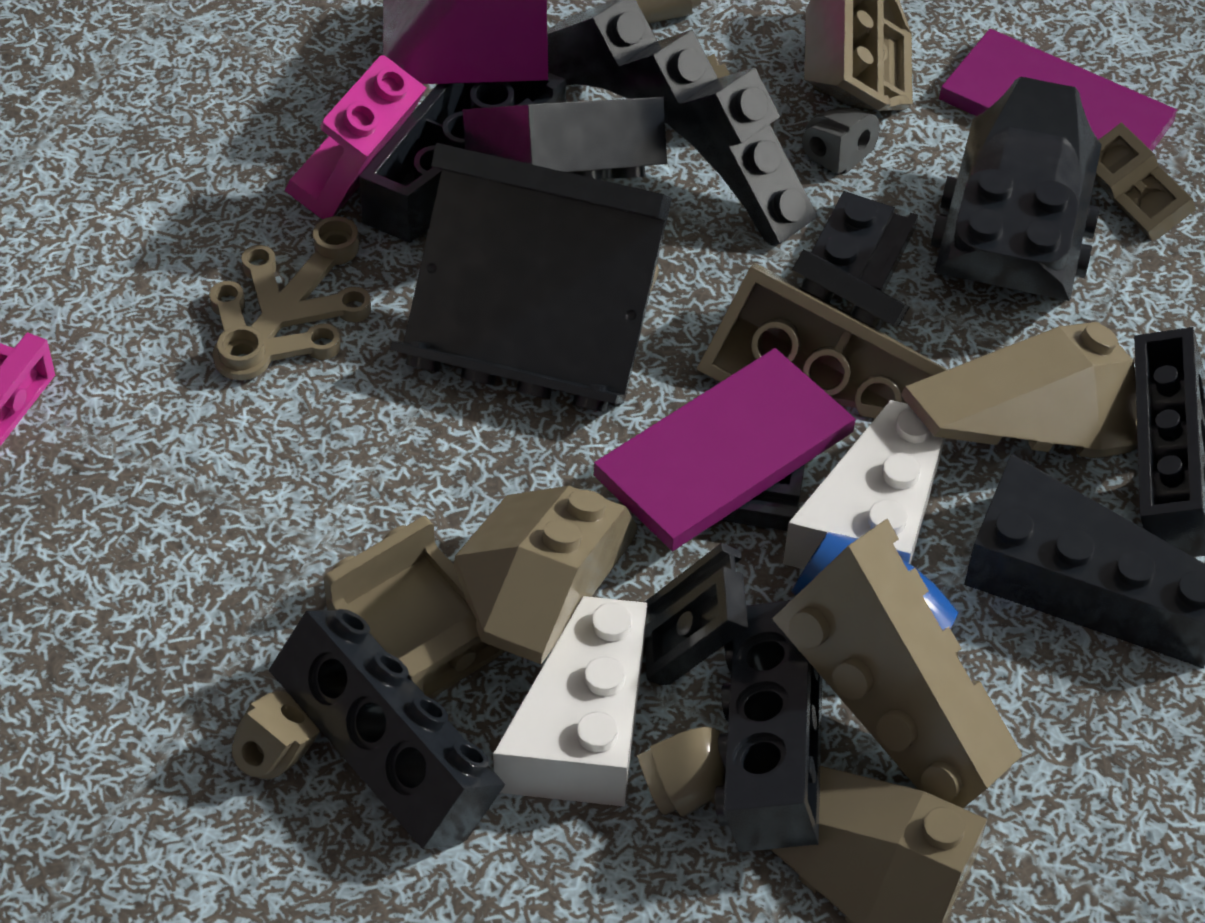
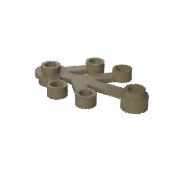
M339 216L328 217L318 222L313 230L314 254L281 292H279L274 274L276 271L274 251L265 245H254L242 253L243 272L248 278L252 279L261 315L251 327L246 326L242 314L245 299L241 285L233 281H222L210 289L211 308L214 313L220 315L224 330L213 349L214 366L221 375L233 380H248L265 372L271 361L309 354L318 360H327L339 353L341 348L340 334L337 328L330 324H316L305 333L280 337L274 336L283 327L339 316L347 322L354 323L363 321L370 315L371 297L361 287H348L340 291L339 294L306 300L335 265L345 264L357 255L359 239L358 229L354 222ZM255 260H266V261H267V262H266L265 264H263V265H252V264H251V262H253V261H255ZM228 295L236 297L229 302L219 300L221 297ZM352 301L362 303L361 306L355 308L345 306ZM321 338H327L332 340L329 344L326 345H318L314 343L316 340Z

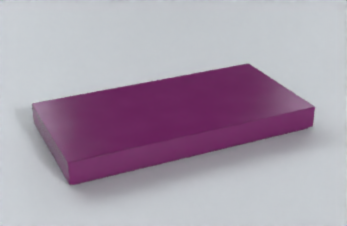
M991 28L941 86L939 100L978 116L999 100L1013 82L1021 76L1076 87L1080 93L1086 118L1098 140L1122 122L1151 151L1155 149L1174 123L1177 109Z
M774 348L595 461L593 476L673 552L853 433L856 418L780 351Z

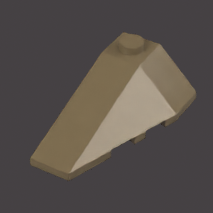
M757 263L750 266L697 367L698 371L722 382L776 348L842 406L854 407L861 416L876 418L890 400L906 403L901 397L905 386L948 370Z
M1100 322L1058 326L905 386L901 393V397L934 437L997 445L1003 436L1028 440L1032 450L1049 452L1053 444L1076 446L1075 449L1078 456L1088 458L1126 454L1138 449L1134 360L1119 345L1116 335L1110 329L1101 325Z
M820 766L819 845L770 850L799 874L798 879L814 893L818 891L846 916L845 920L848 923H945L977 857L987 819L925 791ZM714 797L713 800H711V802H712L714 805H715V797Z

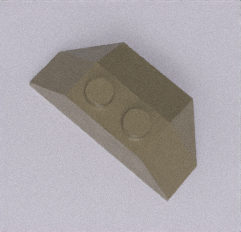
M810 0L806 8L804 80L810 83L817 91L827 93L846 105L878 111L905 110L913 104L912 33L900 1Z
M572 486L507 495L459 550L454 559L453 566L467 604L477 620L476 628L481 642L542 664L556 645L583 596L592 597L636 536L638 526L627 507L607 500L597 492L580 490Z

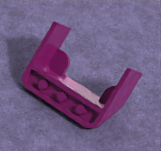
M383 0V55L421 84L548 80L547 0Z

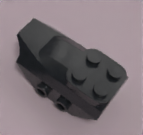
M1021 76L1013 82L1009 89L989 109L972 119L958 178L947 176L940 208L948 209L949 214L948 216L937 214L931 247L940 248L934 273L1070 301L1075 277L1085 279L1091 256L1092 246L1082 244L1083 238L1093 239L1100 207L1090 205L1102 146L1089 125L1082 106L1080 93L1076 87Z

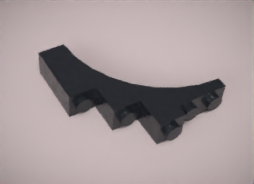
M612 0L569 16L547 30L548 72L566 79V86L578 84L603 88L627 99L664 97L665 123L687 140L719 173L744 206L764 241L771 246L781 244L818 217L770 125L781 116L755 67L718 78L693 30L657 41L636 0Z

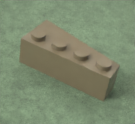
M885 519L848 545L772 619L918 790L925 791L964 808L988 789L1023 755L982 683L970 680L958 657V652L962 649L950 627L941 629L923 597L929 590L916 568L908 571L893 545L899 538L889 520Z

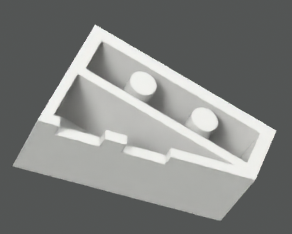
M890 400L790 520L783 564L804 569L827 532L860 538L885 519L889 520L899 538L893 545L901 559L911 564L945 438L934 437L908 404Z
M583 596L493 753L494 772L506 784L500 793L625 807L644 652L647 603Z

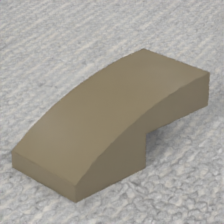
M1122 122L1099 139L1102 146L1095 180L1151 241L1163 236L1196 210L1193 198L1158 165L1155 154Z

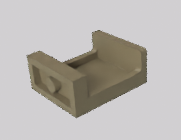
M422 516L407 526L402 525L394 528L382 541L360 554L342 559L323 579L327 610L346 609L362 617L369 625V633L387 653L397 657L405 664L409 671V678L427 697L432 699L506 651L481 642L476 628L477 620L467 604L453 566L454 564L437 547L434 537V524L426 516Z

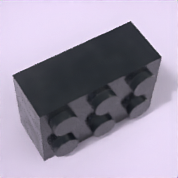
M664 97L462 109L466 150L599 180L604 178L646 177L645 166L667 164Z

